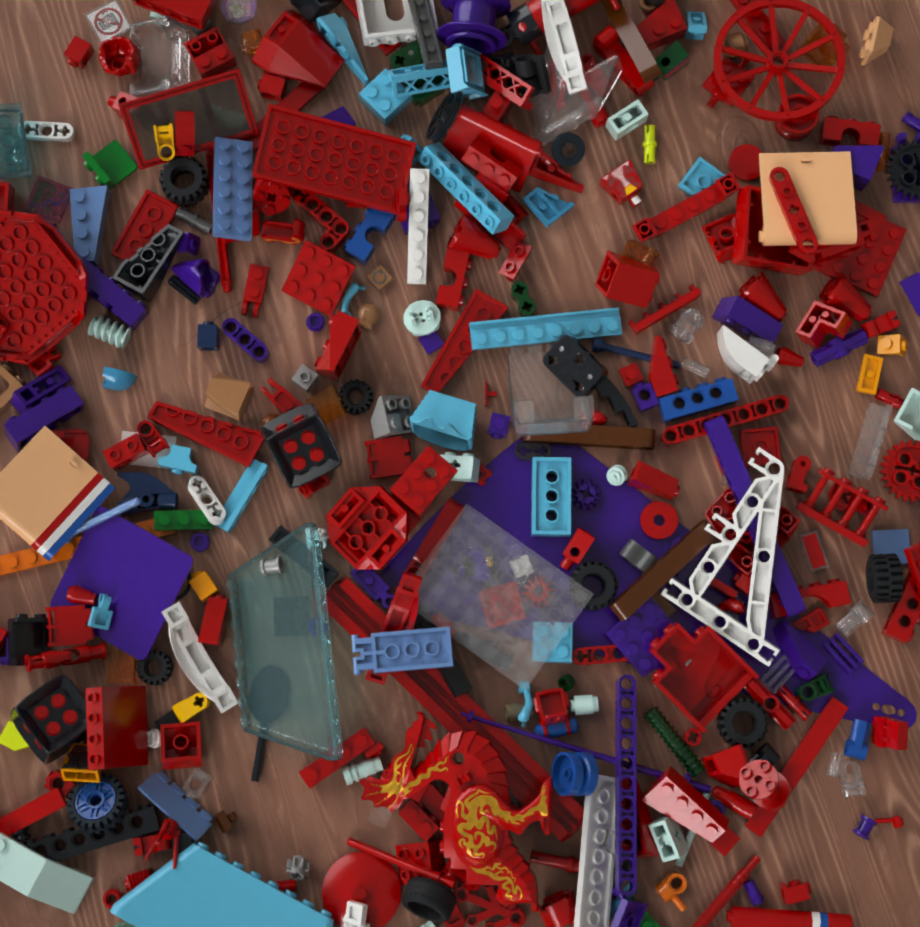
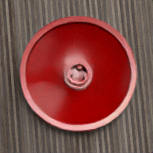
M363 851L349 853L341 857L328 870L323 882L322 900L325 910L332 913L331 917L334 918V922L339 927H344L343 919L346 914L347 901L353 900L368 905L366 923H369L370 927H383L393 918L401 900V884L396 870L389 862Z

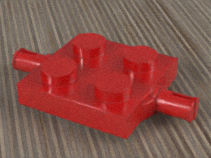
M724 56L721 61L725 77L728 78L746 72L745 66L750 60L742 58L737 64ZM713 70L702 85L713 96L706 105L713 109L715 104L721 101L733 107L734 104L729 101L721 90ZM755 76L731 83L730 86L741 97L753 82Z

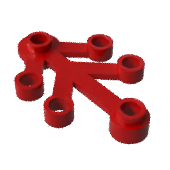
M482 885L486 889L490 901L469 893V890L463 886L455 888L456 901L460 903L469 901L487 909L478 914H469L467 916L466 922L471 927L497 914L505 918L495 923L489 921L485 924V927L489 924L494 925V927H505L508 925L521 927L526 922L525 911L520 907H516V904H510L509 909L500 905V902L495 898L496 892L493 885ZM459 890L465 891L464 897L458 896ZM515 913L520 915L519 920L513 919ZM470 917L476 918V922L474 924L469 923L468 920Z

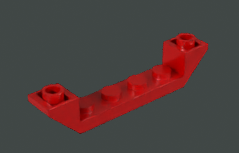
M730 172L717 179L710 187L650 219L649 217L632 225V228L640 243L657 238L722 203L740 190L741 187L733 172Z

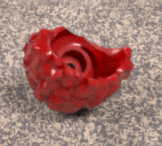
M113 36L112 39L104 40L100 44L98 58L103 70L107 74L124 76L131 73L135 75L140 67L141 53L132 40L125 38V36Z

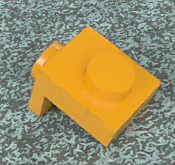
M901 334L878 335L877 354L879 356H905V351L908 350V341Z

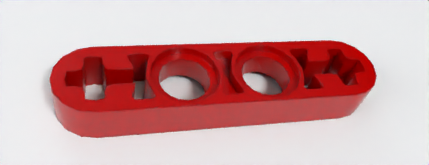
M615 645L581 647L572 651V661L576 665L626 662L628 660L625 656L621 659L614 657L613 651L617 648ZM591 649L590 657L592 662H588L589 658H583L582 662L575 659L574 656L578 654V651H581L582 654H588L587 650ZM597 649L603 650L605 654L604 658L600 661L594 658V652Z

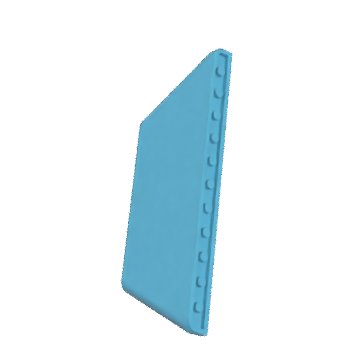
M200 841L198 844L194 842L178 854L176 869L172 868L173 859L115 902L110 910L112 914L135 927H333L334 918L331 917L332 913L323 908L321 911L315 909V904L309 900L304 899L301 901L297 899V894L288 889L284 892L279 889L280 885L276 882L262 880L261 874L253 870L251 872L244 870L245 866L235 860L231 863L226 860V855L219 851H216V853L209 851V846Z

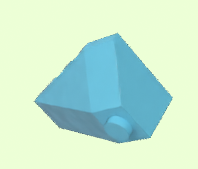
M335 13L318 17L316 19L318 31L345 60V64L366 87L369 84V80L348 31L347 22L343 17H338Z

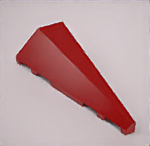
M544 151L540 158H535L528 173L529 176L580 194L584 189L583 184H579L572 178L569 172L566 173L560 168L559 164Z

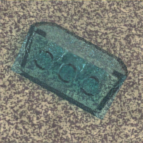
M21 103L0 104V181L32 177Z

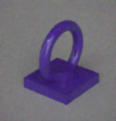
M612 886V894L619 898L620 904L609 927H640L648 904L643 901L628 899L626 895L619 894L615 886Z

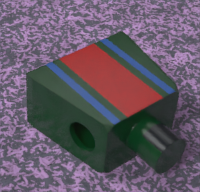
M678 41L674 42L655 58L662 74L654 78L653 81L655 82L660 77L666 81L689 64V54Z

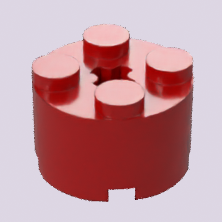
M255 179L252 196L253 202L265 215L272 216L273 214L283 212L290 205L291 188Z
M568 889L567 893L560 890L543 899L544 903L541 906L538 903V912L545 927H563L569 923L574 925L576 897L572 889Z

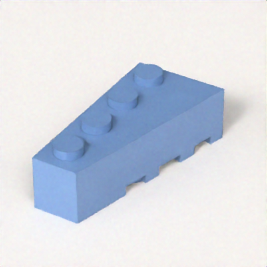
M107 185L69 189L74 250L82 259L85 258L92 265L96 264L99 266L111 190Z

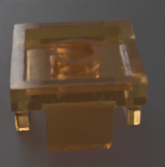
M833 23L842 38L846 54L851 48L845 42L847 34ZM819 24L807 36L798 50L827 36V32ZM832 41L803 55L814 65L834 66L837 63Z

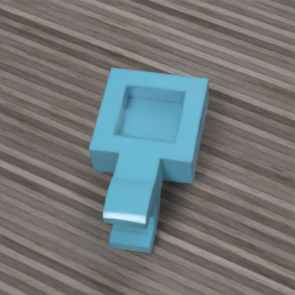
M100 593L98 607L92 606L88 621L89 627L109 629L113 611L108 609L112 598L108 594Z

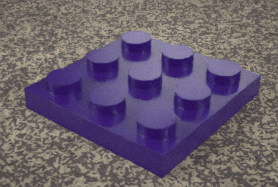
M650 597L629 618L624 621L619 620L605 634L644 678L660 664L648 651L650 648L649 644L656 637L660 638L664 634L663 630L668 624L674 623L654 599Z

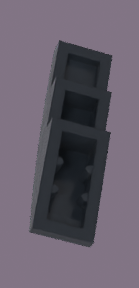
M606 377L595 388L600 401L608 399L614 415L622 413L628 427H637L638 422L630 406L615 385Z

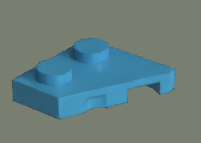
M539 187L526 195L522 200L546 228L574 207V203H567L558 199L559 196L549 194Z

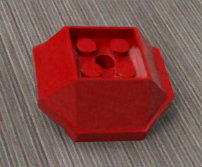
M383 486L350 487L326 515L330 544L357 570L383 569L408 541L409 512ZM369 523H372L373 525L372 532H369L368 530Z

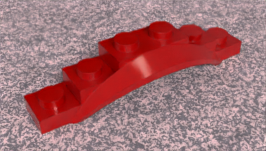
M403 571L380 632L413 630L419 608L418 590L422 582L421 576ZM368 670L365 679L384 685L390 672L374 674V670Z

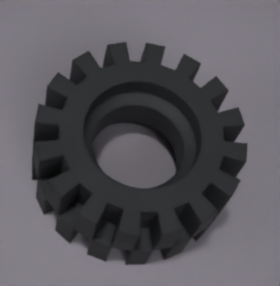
M359 379L349 380L348 383L345 382L344 386L340 388L339 401L344 411L349 412L351 415H360V413L364 414L371 408L370 406L373 404L374 398L373 392L365 381H359ZM354 390L361 391L364 395L363 401L359 404H353L349 401V394Z
M150 650L147 658L137 661V675L141 678L142 682L148 685H161L171 677L173 662L165 652ZM152 660H158L162 665V670L158 675H151L148 672L147 667Z

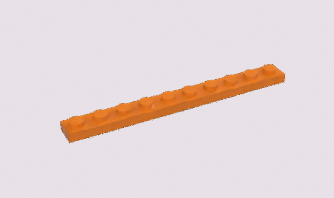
M153 519L134 523L158 538L176 534V531H154ZM82 536L73 538L71 542L64 544L49 561L34 548L0 555V576L70 560Z

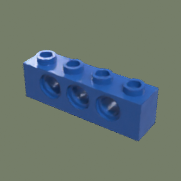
M722 377L709 385L708 382H704L691 390L690 387L678 390L679 393L672 395V393L660 396L658 408L663 423L731 405L739 399L733 379ZM711 390H717L720 397H712ZM699 395L702 400L701 403H695L692 396ZM674 401H682L683 408H677L674 405Z

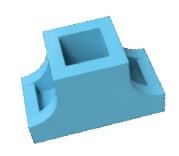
M172 444L171 451L167 456L159 457L157 464L162 468L171 469V473L183 475V472L198 475L199 467L192 461L194 451L191 448Z

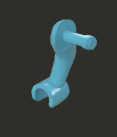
M357 283L351 284L343 298L341 312L351 316L350 312H348L350 301L358 293V290H366L365 286H358Z
M528 681L518 682L519 694L523 693L525 698V705L518 715V720L522 722L521 726L523 728L526 727V722L529 720L534 706Z

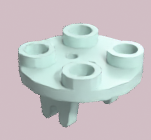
M416 301L405 310L403 316L404 325L413 336L429 335L440 328L441 313L437 305L431 301Z

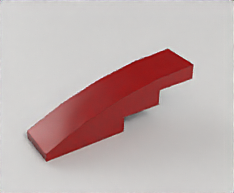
M60 787L1 817L0 832L10 836L65 807L67 802Z

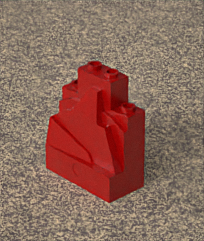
M670 623L664 628V634L660 638L656 637L649 644L650 648L648 651L664 666L663 669L659 668L653 673L651 682L681 711V714L697 730L705 733L707 731L705 727L752 678L758 679L759 675L710 626L705 625L703 627L701 625L693 633L695 636L692 637L679 623ZM691 659L692 661L686 666L685 663Z

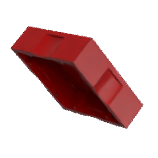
M747 185L738 190L732 264L796 276L811 272L812 263H807L788 253L787 251L790 246H762V242L758 240V233L763 228L761 187Z

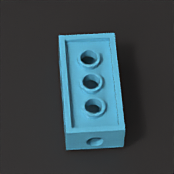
M533 457L531 475V536L570 537L571 458ZM546 475H555L556 481L549 482ZM546 494H555L556 500H547ZM553 512L556 515V519L553 521L548 520L546 513Z

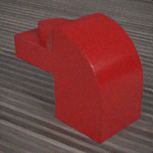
M175 111V156H194V112Z

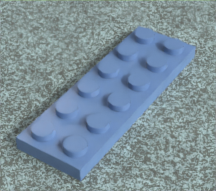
M215 136L213 237L249 242L252 240L251 177L253 142Z

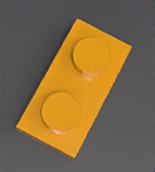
M869 354L863 355L856 392L876 395L883 358Z

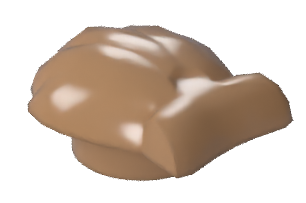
M373 303L362 305L358 312L360 326L371 331L372 325L380 317L379 308L375 307Z

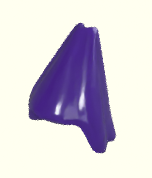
M207 259L180 262L174 264L171 268L201 298H204V296L206 298L211 297L215 292L216 285L220 281L219 273L210 267Z

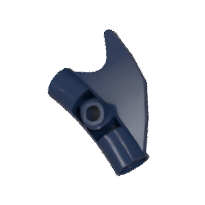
M119 472L117 474L118 477L130 484L129 492L123 499L117 502V505L119 506L136 497L141 499V504L121 513L123 518L149 511L177 510L178 494L174 493L151 474L139 472Z

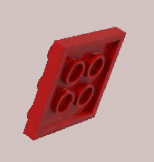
M305 240L281 291L331 317L357 266L311 241Z

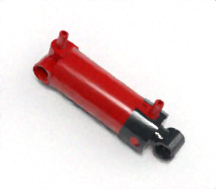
M530 0L506 13L510 23L505 27L499 28V30L509 35V40L505 47L519 39L524 47L529 44L535 55H541L543 52L536 42L537 39L545 34L541 0ZM565 0L569 17H574L601 0ZM609 0L615 11L621 7L618 0Z

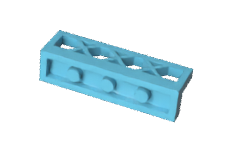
M444 60V66L440 68L425 69L424 64L387 70L394 98L450 88L447 60ZM441 75L444 79L440 84L435 85L432 83L435 76ZM418 79H424L426 82L422 87L417 88L414 86ZM405 82L408 84L404 91L397 92L396 83Z
M254 459L250 468H246L223 506L226 510L225 520L222 524L216 525L217 527L231 534L270 469L268 465Z

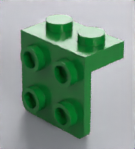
M116 140L109 143L93 156L88 151L82 155L85 159L83 163L89 172L93 170L97 175L94 177L100 186L107 185L110 190L137 170L135 162Z

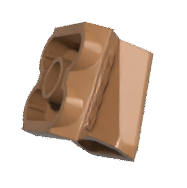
M219 372L216 377H212L205 392L207 398L204 407L240 421L252 396L254 386L250 385V381L238 380Z

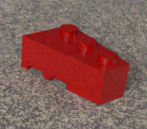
M666 0L636 26L650 51L684 37L688 29L675 0Z

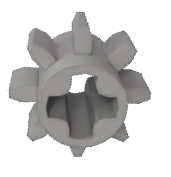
M295 855L292 860H287L286 873H289V877L293 880H302L304 876H309L311 863L307 862L306 857Z

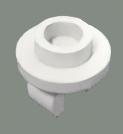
M317 528L315 531H312L310 533V537L313 539L312 547L316 546L317 541H321L323 548H326L327 539H329L328 532L323 528Z

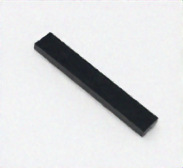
M419 597V608L414 629L437 628ZM452 653L453 667L438 668L454 698H457L471 691L473 687Z

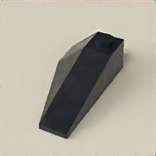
M167 224L151 238L148 244L143 248L137 249V253L130 259H125L112 279L132 294L150 303L160 288L185 233Z

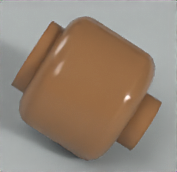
M741 32L727 34L723 42L724 46L745 52L748 50L746 35H743ZM725 53L726 57L729 59L737 57Z

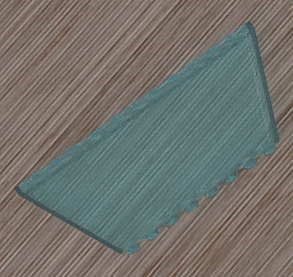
M307 523L228 575L229 608L232 611L231 628L234 630L232 643L236 651L234 663L238 671L236 683L240 691L238 703L242 711L240 723L244 732L329 761L341 760L343 757L320 535L315 523ZM281 556L284 562V573H270L264 577L260 570V560L265 559L267 561Z

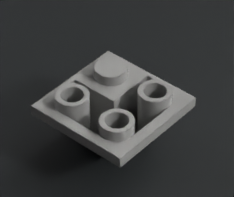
M385 395L378 398L370 420L375 439L413 433L410 425V416L413 415L409 395Z

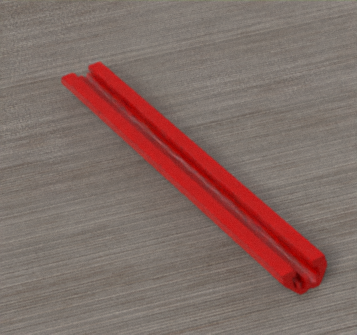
M347 576L336 581L324 593L319 602V605L350 635H359V638L371 637V633H380L386 614ZM438 668L390 672L449 732L478 730V734L492 740L490 743L500 753L499 756L508 769L506 771L510 784L508 789L524 806L541 793L542 784L551 776L503 729L473 719L470 723L467 722V717L461 716V713L469 714L470 710L474 711V716L491 721L494 720L466 693L454 698ZM552 785L551 833L561 842H564L583 826L584 808L572 796H561L556 793Z

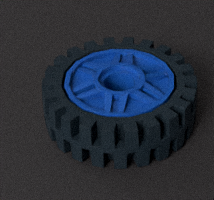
M102 772L100 783L76 782L78 786L72 787L73 793H69L68 798L70 801H67V811L73 822L81 830L87 831L90 834L94 832L101 834L102 830L106 833L109 831V827L112 829L117 827L115 823H121V816L125 817V809H128L129 806L127 803L129 802L127 792L120 781L114 776L112 777L108 773L105 775Z

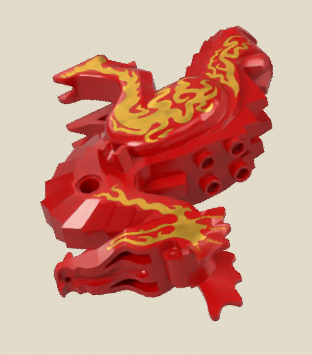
M417 712L418 720L414 721L413 726L406 732L404 750L395 755L392 759L391 767L383 771L381 779L368 776L367 779L360 780V784L364 787L361 799L371 800L376 808L386 807L390 812H393L402 805L405 799L411 798L419 803L430 783L434 780L440 779L445 781L449 787L440 807L445 812L443 820L440 821V832H444V839L440 841V853H444V858H451V869L466 870V884L498 885L499 888L495 898L504 907H509L510 904L531 903V912H538V883L536 875L530 868L531 864L524 859L525 856L518 852L519 848L512 843L514 839L510 833L513 831L521 835L529 824L540 821L544 834L550 835L552 778H547L544 781L541 793L530 803L522 807L514 805L510 801L508 789L510 784L506 775L508 769L500 758V753L490 743L492 740L478 734V730L468 732L462 730L455 733L450 731L442 740H438L434 750L430 751L426 759L420 761L417 767H415L419 747H426L424 739L433 740L429 728H437L431 720L426 718L423 712ZM458 752L462 753L465 757L463 763L457 760Z

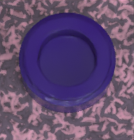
M198 532L191 537L190 545L195 551L204 552L210 546V539L206 534Z

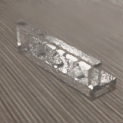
M874 403L869 404L849 469V476L864 481L872 478L893 408L892 405L887 404L883 407Z

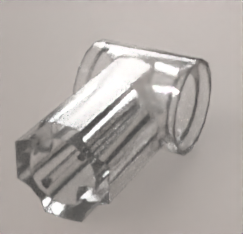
M859 600L849 609V613L835 625V628L841 635L848 638L859 626L867 623L875 613L862 600Z

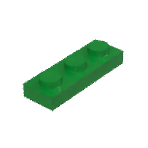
M202 510L153 511L154 531L213 529V524L208 521Z

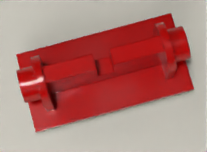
M516 241L498 273L506 276V279L510 282L515 280L526 258L530 255L532 247Z

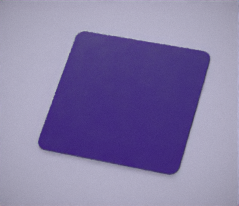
M98 507L92 518L109 511V509ZM116 515L85 530L51 599L50 606L83 605L73 604L66 599L71 585L75 586L77 584L98 594L95 605L85 604L86 608L98 607L100 593L108 594V596L112 597L108 609L113 611L109 629L94 628V634L134 658L144 660L147 658L166 620L161 611L174 604L193 566V558L134 523Z

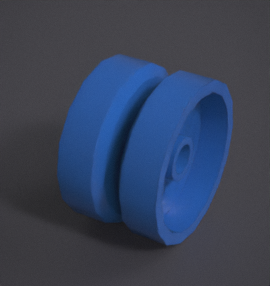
M560 752L556 755L551 767L552 785L556 793L561 796H589L594 792L599 775L597 762L593 755L589 752Z

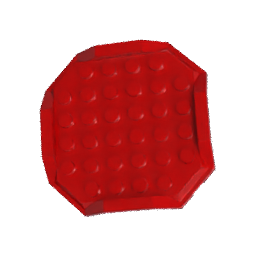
M0 210V323L9 328L0 338V361L31 364L68 336L86 317L89 275L83 260L61 232L40 214Z

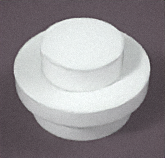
M156 728L151 729L147 732L148 747L159 748L161 745L160 731Z

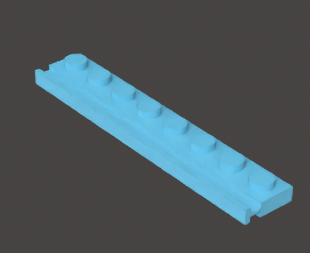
M619 307L469 322L472 351L557 342L564 335L573 336L577 340L622 335Z

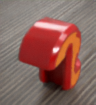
M294 219V223L266 220L263 222L261 238L272 243L278 241L291 245L301 244L305 238L306 224L299 219Z

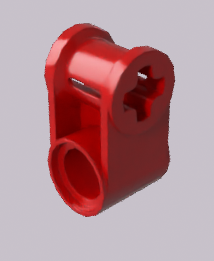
M143 420L137 425V432L153 458L165 448H170L166 439L152 422ZM150 425L151 432L144 435L143 427Z

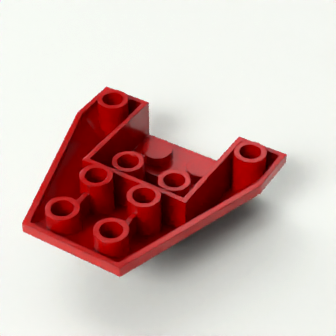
M287 10L280 15L264 35L252 59V63L269 73L326 88L345 63V60L311 22L309 23L306 18L296 11Z
M730 487L704 512L709 524L719 533H722L726 526L720 520L716 519L714 521L712 519L714 513L719 514L734 524L732 513L738 505ZM782 506L780 507L777 541L781 549L788 543L801 522L798 517ZM728 529L726 531V538L734 540L736 538L735 530ZM747 529L729 557L732 563L749 577L752 575L755 545Z

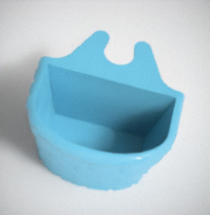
M429 390L424 400L418 405L417 410L410 416L411 429L421 439L443 448L456 451L472 450L477 419V404Z

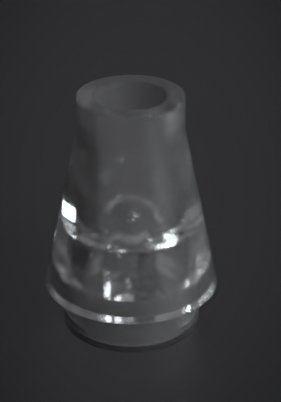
M752 335L747 342L769 359L776 348L773 341L757 338Z

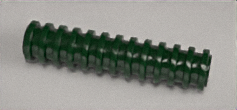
M657 706L653 707L645 714L644 718L648 719V723L652 724L651 727L655 728V732L660 734L659 737L664 739L663 742L668 744L667 747L672 749L671 752L675 753V757H678L679 762L683 763L682 766L687 768L686 771L691 773L690 776L696 777L705 769V765H701V760H697L698 756L693 755L694 751L689 750V745H685L686 741L681 740L682 736L677 735L678 731L673 730L674 726L669 725L670 721L665 720L666 716H662V711L659 712Z

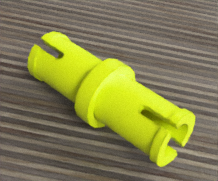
M656 125L644 126V142L642 143V147H644V164L656 163Z

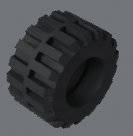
M175 156V160H169V164L164 163V170H160V186L171 202H176L179 206L184 204L185 207H190L189 204L192 203L194 206L197 204V200L201 202L203 200L202 196H206L208 193V175L199 160L196 161L194 157L191 156L189 159L188 156H183V158ZM189 173L195 176L193 184L188 188L179 189L174 186L176 178L181 174Z
M895 553L873 554L868 557L866 563V586L873 603L899 602L902 597L904 586L901 562Z
M589 561L578 566L571 574L568 582V591L572 601L578 607H582L584 610H601L615 599L618 592L617 576L612 572L611 568L606 566L607 564L599 563V561ZM597 575L603 580L604 591L600 596L592 598L583 592L582 581L586 576Z
M749 698L732 699L717 716V729L720 730L719 734L724 738V741L732 746L742 744L743 748L756 746L759 744V741H763L764 735L768 733V714L764 712V707L760 706L757 701ZM739 711L748 712L753 719L752 729L744 735L738 734L732 725L733 717Z

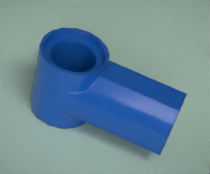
M854 719L850 737L846 740L844 746V756L865 760L868 752L867 741L872 723Z

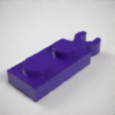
M354 569L350 574L376 602L381 598L383 606L389 609L387 600L394 597V595L387 593L391 588L373 569Z

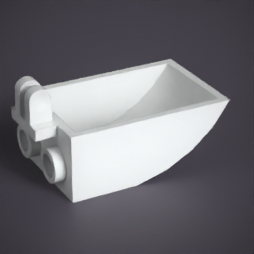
M724 325L717 333V344L723 361L732 372L749 384L753 380L757 382L765 371L769 372L779 360V356L776 354L772 355L769 359Z

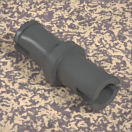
M183 206L178 208L176 217L186 221L191 227H197L206 232L208 235L211 233L213 223L200 217V214H194L185 209Z

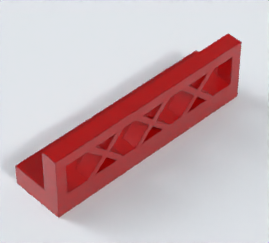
M484 54L479 55L481 62L485 60L487 69L482 70L484 83L518 106L531 111L534 104L528 100L535 88ZM499 69L500 77L493 78L492 71ZM512 78L513 86L508 88L505 80ZM525 86L528 89L522 97L519 95L518 88Z

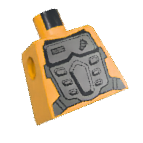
M85 738L83 744L74 743L71 745L60 767L63 781L101 782L102 769L88 770L87 738Z

